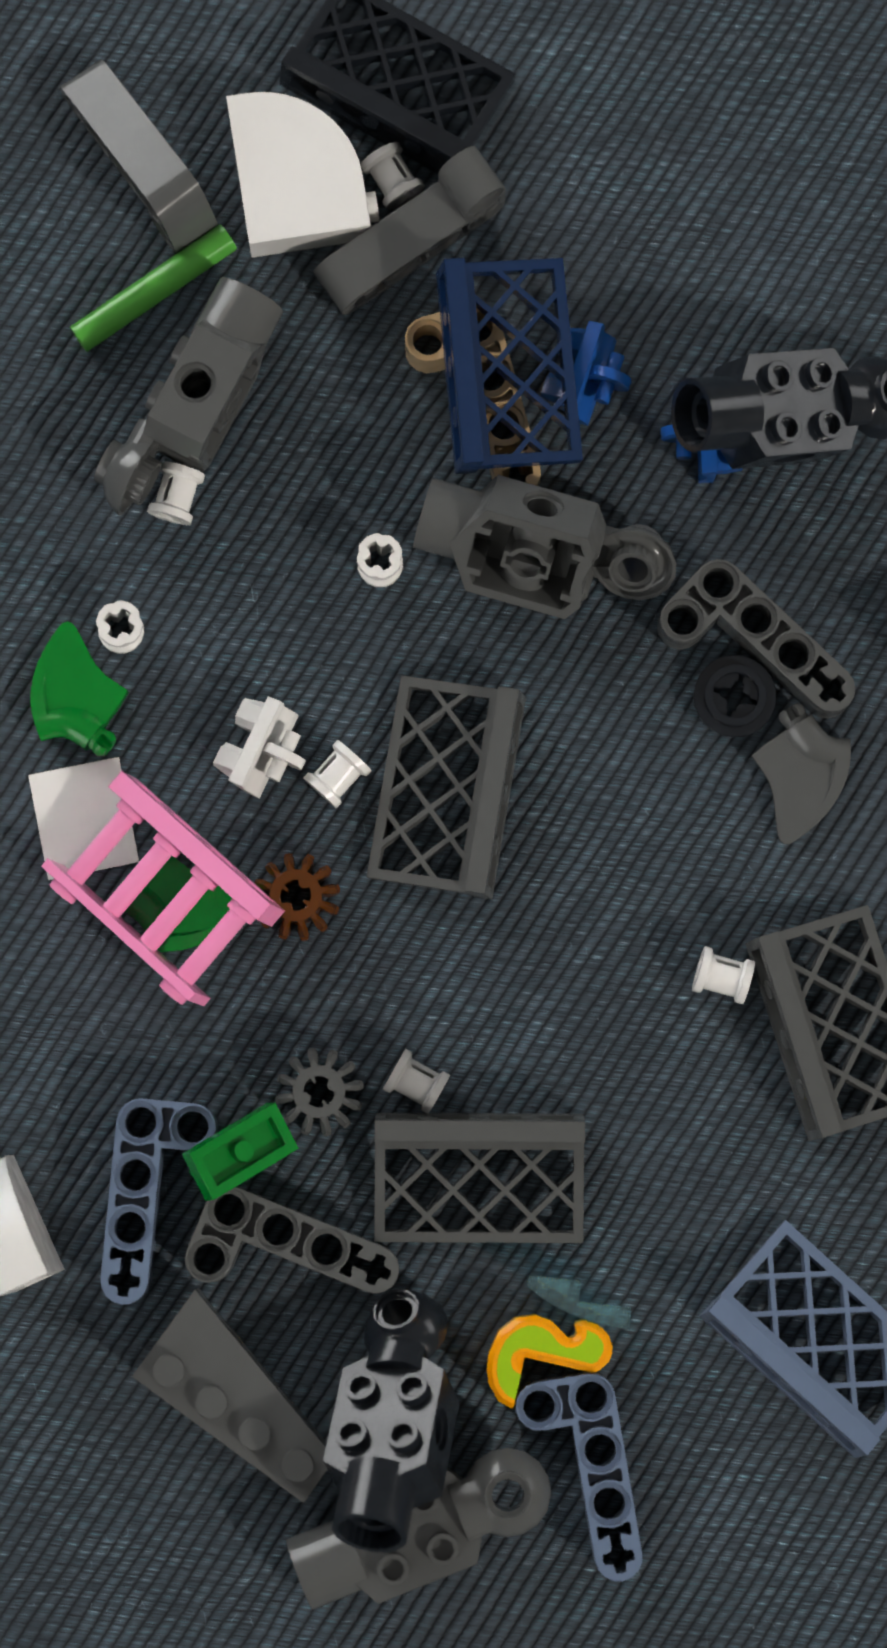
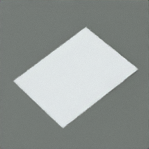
M119 757L28 775L44 861L48 858L65 865L69 869L117 813L119 808L116 805L121 798L108 786L122 771ZM133 827L130 828L95 871L139 862ZM47 872L48 880H53L54 878Z

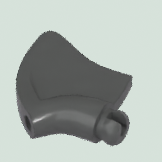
M795 703L779 713V721L786 730L751 755L769 783L774 802L777 835L779 841L783 844L793 843L824 818L838 799L845 785L850 767L851 739L829 736L820 727L813 715H807L801 703Z

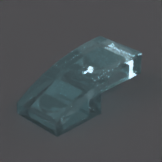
M527 1275L526 1286L552 1305L592 1322L612 1327L630 1328L631 1307L579 1301L580 1280Z

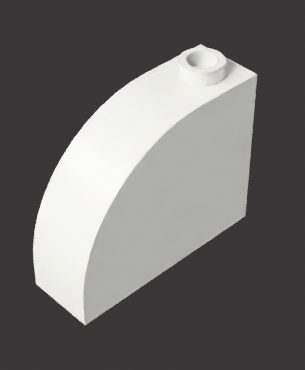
M253 92L226 96L252 258L348 243L371 227L370 223L380 221L375 191L365 192L363 174L356 151L346 134L332 118L312 104L285 94Z
M13 1155L0 1158V1296L20 1291L65 1270Z

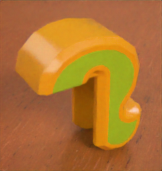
M537 1314L515 1316L498 1329L488 1351L486 1364L488 1384L497 1400L513 1409L524 1358L595 1374L609 1362L612 1356L613 1347L610 1336L601 1326L585 1319L575 1320L573 1324L574 1334L566 1336L551 1319Z

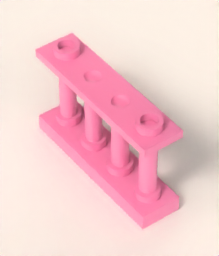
M121 771L108 786L121 798L116 805L119 808L117 813L69 869L65 865L48 858L41 867L54 878L49 886L70 904H74L76 900L82 903L164 978L159 986L172 999L181 1005L188 1000L205 1006L211 998L195 984L199 977L245 923L251 925L255 920H258L272 927L285 910L141 781ZM146 820L158 831L153 837L156 843L107 901L104 902L85 884L86 880L135 823L141 825ZM183 853L195 864L190 870L193 876L144 934L141 935L121 915L170 857L177 858ZM219 886L232 897L227 904L230 909L178 969L157 949L208 889L214 891Z

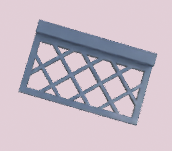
M784 1220L718 1297L709 1303L699 1317L854 1458L866 1456L881 1440L879 1437L887 1428V1311L788 1221ZM784 1237L800 1251L802 1272L774 1273L773 1250ZM765 1260L766 1274H753ZM810 1261L821 1271H811ZM830 1278L839 1286L841 1307L814 1309L811 1279ZM802 1279L805 1309L777 1310L775 1280ZM747 1281H766L768 1311L750 1312L733 1296ZM849 1296L855 1302H857L860 1305V1307H850ZM869 1313L878 1321L880 1343L853 1344L850 1314ZM841 1314L844 1345L817 1346L814 1316ZM805 1316L807 1347H788L779 1338L778 1317ZM757 1318H769L770 1329ZM880 1350L883 1380L856 1382L854 1351ZM844 1352L847 1382L828 1383L819 1375L817 1353ZM808 1353L809 1365L797 1354ZM857 1388H884L885 1410L874 1424L858 1410ZM836 1389H847L848 1400Z

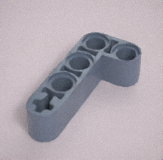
M133 1099L124 1104L118 1113L100 1277L101 1288L105 1296L114 1303L121 1305L132 1304L144 1298L150 1290L153 1276L165 1149L187 1151L219 1132V1124L215 1114L205 1106L186 1102ZM139 1108H148L156 1118L154 1131L144 1138H138L133 1135L128 1124L130 1115ZM198 1112L206 1118L208 1131L202 1140L191 1143L183 1138L180 1132V1125L186 1115ZM133 1160L145 1162L150 1169V1181L141 1190L129 1188L123 1179L125 1167ZM128 1212L137 1213L145 1222V1233L135 1243L125 1241L118 1232L119 1220ZM115 1248L127 1252L144 1250L143 1260L140 1258H132L131 1275L139 1277L140 1283L139 1286L130 1288L128 1295L122 1294L121 1285L113 1283L114 1274L124 1271L126 1256L115 1258Z
M585 1371L536 1379L525 1383L517 1392L514 1408L519 1420L526 1427L532 1430L544 1431L571 1426L592 1555L598 1570L605 1578L612 1581H625L632 1578L641 1567L642 1548L616 1396L612 1385L603 1375L597 1372L594 1374ZM586 1382L599 1383L605 1391L603 1404L598 1409L592 1411L580 1408L576 1402V1392ZM536 1390L549 1393L553 1399V1409L543 1419H533L523 1409L525 1398ZM595 1435H606L612 1439L614 1444L612 1456L602 1463H594L585 1455V1445ZM604 1488L617 1489L623 1497L620 1510L610 1516L602 1515L594 1508V1498ZM628 1522L627 1530L617 1528L622 1547L624 1550H631V1555L623 1557L624 1566L615 1568L610 1559H603V1554L610 1553L612 1549L610 1535L607 1530L597 1534V1527L615 1528Z

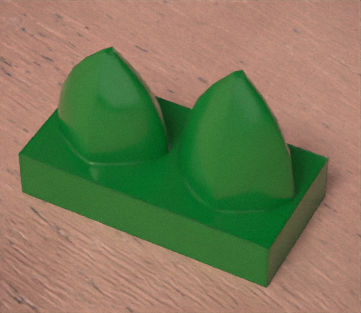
M273 1102L264 1104L182 1153V1156L189 1168V1174L194 1177L204 1199L213 1201L299 1148L276 1103Z

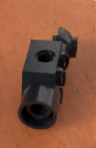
M835 348L745 355L715 368L712 377L687 378L677 386L671 406V418L675 435L679 443L688 451L720 450L732 469L817 462L850 450L857 429L870 438L887 439V359L870 356L857 360L848 369Z
M395 1289L383 1294L370 1311L364 1326V1344L369 1355L344 1367L341 1374L323 1462L339 1491L332 1530L342 1542L365 1551L392 1552L404 1547L408 1539L413 1508L442 1497L460 1403L445 1370L428 1360L442 1345L448 1327L447 1315L441 1304L425 1293Z

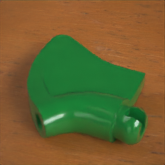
M68 621L62 623L57 628L36 665L30 693L33 720L41 741L63 737L71 740L86 751L91 749L97 756H105L116 743L115 734L107 730L106 726L116 714L129 692L106 676L97 667L77 628Z
M171 856L125 910V913L139 923L145 932L193 876L190 873L191 869ZM219 886L214 891L208 889L157 950L159 952H177L199 946L229 911L230 908L227 904L232 897Z

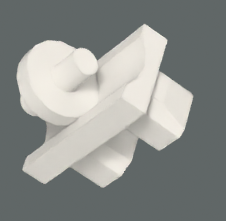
M269 696L265 702L243 699L235 715V724L251 733L243 749L227 742L222 745L214 759L213 765L229 777L228 781L247 794L260 799L269 778L280 782L287 766L302 770L306 762L304 758L293 753L301 735L292 731L299 715L286 708L281 701Z

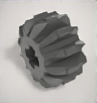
M311 1048L308 1049V1059L311 1067L305 1069L300 1060L295 1056L289 1059L290 1066L299 1075L295 1080L286 1074H279L277 1081L282 1085L293 1087V1093L279 1094L275 1099L277 1104L283 1105L295 1102L296 1107L288 1111L284 1116V1120L287 1123L294 1122L302 1113L307 1115L301 1126L302 1134L309 1135L313 1129L314 1120L320 1119L322 1135L327 1137L332 1134L329 1117L333 1115L342 1127L347 1128L350 1126V1120L340 1109L345 1105L352 1110L360 1111L362 1103L355 1099L346 1098V1092L362 1090L364 1085L361 1080L344 1083L343 1078L355 1069L352 1061L345 1063L336 1072L333 1068L338 1060L337 1051L330 1050L327 1054L325 1066L319 1065L317 1050ZM316 1078L328 1079L327 1088L334 1092V1097L329 1104L322 1100L323 1107H313L311 1105L312 1096L305 1092L310 1081L317 1085Z

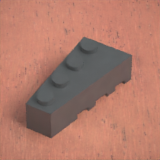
M200 1288L195 1289L132 1377L304 1503L327 1471L323 1462L327 1442L296 1404L286 1395L263 1364L252 1354L229 1323L223 1319Z

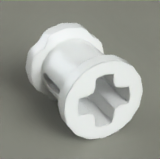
M165 461L161 465L160 472L163 474L156 501L149 504L147 512L165 521L181 525H191L193 516L189 511L196 487L204 482L205 474L182 464Z
M374 533L367 536L359 544L357 563L361 578L371 586L387 587L400 577L403 570L402 549L392 536ZM377 551L381 556L390 553L389 568L383 570L379 565L370 568L371 553Z
M122 600L104 605L96 619L99 639L103 646L109 651L118 654L129 653L136 649L142 642L144 635L143 622L140 619L138 609L131 603ZM123 616L128 617L129 627L132 630L131 634L121 632L117 638L112 637L111 626L108 623L111 620L119 623Z
M336 740L332 745L334 751L314 773L308 772L303 777L317 793L335 808L341 804L340 797L360 775L367 776L372 771L339 740Z
M705 946L697 965L692 991L700 993L703 989L734 997V1002L744 1004L753 977L755 961L746 959L744 962L719 956L713 954L712 948Z

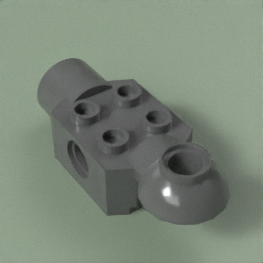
M220 277L191 331L190 338L183 335L176 344L170 358V363L175 366L166 383L159 380L150 392L145 408L150 410L147 420L138 419L125 444L113 440L105 450L96 468L94 481L103 485L106 500L117 515L122 516L132 503L137 505L143 504L148 497L161 470L162 463L155 459L158 452L182 465L196 468L202 472L210 466L257 379L266 345L283 315V310L273 300L242 282L227 277ZM196 390L209 391L201 398L194 399L189 397Z
M497 475L481 491L433 478L424 501L413 543V548L454 559L465 591L562 619H566L581 607L582 601L588 597L593 577L597 578L610 592L623 598L645 600L659 596L669 589L676 577V560L669 544L653 528L639 524L621 529L607 526L598 503L501 475Z
M512 1448L493 1450L476 1460L467 1473L466 1478H462L449 1466L447 1467L442 1497L413 1508L407 1543L399 1550L392 1552H370L352 1547L342 1542L333 1533V1521L286 1539L294 1569L310 1607L314 1610L361 1590L379 1604L478 1564L483 1535L487 1533L503 1537L522 1535L540 1523L548 1511L551 1498L549 1477L540 1462L525 1451ZM506 1479L516 1481L523 1489L522 1498L519 1503L509 1508L499 1506L492 1498L493 1489L496 1484Z

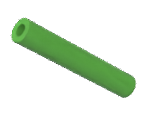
M219 224L69 327L83 349L86 352L90 351L236 251L237 247L225 228Z

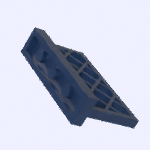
M465 258L444 259L436 272L455 474L476 473L478 469L580 463L583 460L563 258L465 263ZM551 273L553 294L543 305L519 286L529 274ZM521 274L515 282L507 275ZM473 276H493L508 290L491 308L475 294ZM512 294L535 312V315L520 332L497 313ZM553 302L555 316L547 310ZM476 309L485 315L479 323L477 321ZM539 318H542L557 331L558 344L548 356L524 336ZM489 320L513 339L497 359L483 348L479 342V332ZM517 344L540 363L525 383L501 363ZM558 352L560 359V367L554 361H552V359ZM481 359L490 366L484 374L482 373ZM544 368L562 382L563 395L553 406L529 387ZM494 370L518 390L502 409L484 394V382ZM522 394L545 413V416L530 433L506 414ZM563 402L565 417L557 411ZM486 410L494 416V419L488 425ZM551 418L567 432L568 450L549 451L534 436ZM499 421L522 440V443L512 454L490 455L488 433ZM526 445L535 451L532 453H521Z

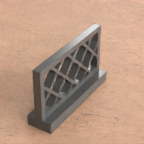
M401 675L366 876L368 879L493 899L526 697L519 689L506 687L494 689ZM412 689L432 692L443 706L419 725L408 711ZM441 694L455 695L457 697L447 703ZM470 698L489 700L486 720L468 732L453 710ZM446 715H449L463 734V737L439 754L424 732ZM408 720L414 729L404 735L406 721ZM484 732L480 749L474 739ZM419 736L434 758L410 775L400 762L401 750ZM469 743L479 756L478 769L460 783L445 760ZM440 765L455 787L430 804L415 782ZM399 770L405 779L396 785ZM475 783L472 799L466 792V789ZM408 787H411L425 806V809L401 826L391 812L393 798ZM461 794L471 808L469 821L451 833L436 811ZM431 815L446 838L422 855L407 832ZM390 820L396 830L387 836ZM466 834L463 850L457 840ZM402 837L417 859L400 872L381 869L384 849ZM451 844L462 858L459 881L438 878L428 864L429 860ZM422 866L429 876L411 873Z
M862 906L780 932L770 933L745 943L750 960L755 961L754 973L808 1141L821 1139L886 1118L887 1106L871 1110L876 1100L887 1105V1095L880 1092L887 1079V1054L864 1042L876 1018L887 1024V1013L880 1010L883 1003H885L887 1009V961L869 906ZM858 920L864 938L857 956L832 943L841 924ZM830 928L825 938L814 933ZM802 936L820 946L809 970L792 962L786 941ZM828 951L852 964L841 988L817 975ZM867 953L869 954L872 964L864 960ZM859 969L877 978L880 991L873 1005L849 993ZM797 975L805 978L801 987ZM812 983L836 995L825 1020L812 1014L807 1009L805 997ZM844 1000L868 1013L857 1038L832 1025ZM813 1024L821 1028L817 1037ZM828 1032L852 1045L841 1070L824 1061L821 1047ZM860 1050L884 1063L873 1087L849 1075ZM829 1074L837 1078L833 1086ZM845 1082L869 1096L859 1115L843 1120L837 1097Z
M375 1113L374 1242L583 1243L584 1115L546 1113ZM386 1149H408L422 1164L400 1183L385 1168ZM418 1149L436 1150L426 1158ZM447 1149H460L474 1163L454 1184L432 1164ZM470 1149L488 1150L478 1158ZM498 1150H513L526 1163L506 1184L485 1165ZM523 1150L540 1151L531 1159ZM551 1150H573V1170L558 1184L537 1165ZM426 1169L448 1189L428 1209L407 1190ZM480 1169L500 1190L478 1210L458 1189ZM531 1169L552 1189L532 1210L511 1191ZM385 1179L395 1188L386 1199ZM572 1181L573 1200L563 1191ZM400 1195L421 1214L408 1229H385V1209ZM452 1195L473 1214L460 1229H445L433 1216ZM506 1195L526 1216L511 1230H498L484 1215ZM556 1196H559L573 1210L572 1230H550L537 1215ZM428 1221L435 1229L419 1228ZM480 1221L487 1229L471 1228ZM532 1221L540 1230L523 1229Z

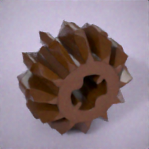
M291 853L285 854L284 863L287 871L280 873L276 865L269 862L265 865L268 874L275 879L273 883L262 879H256L254 882L261 890L270 894L269 897L285 910L275 922L276 924L280 919L283 920L279 929V938L282 940L288 939L292 925H298V935L301 941H308L309 931L306 926L307 923L312 921L322 933L328 929L326 922L318 915L320 911L329 915H338L339 907L334 903L323 901V898L340 894V887L338 884L320 887V884L329 878L332 871L326 865L321 867L314 875H311L315 860L312 855L307 854L300 870L295 868L293 855ZM294 884H299L302 892H311L310 902L303 900L306 907L299 911H294L291 903H282L283 894L290 895L288 887ZM261 922L265 929L271 928V926Z

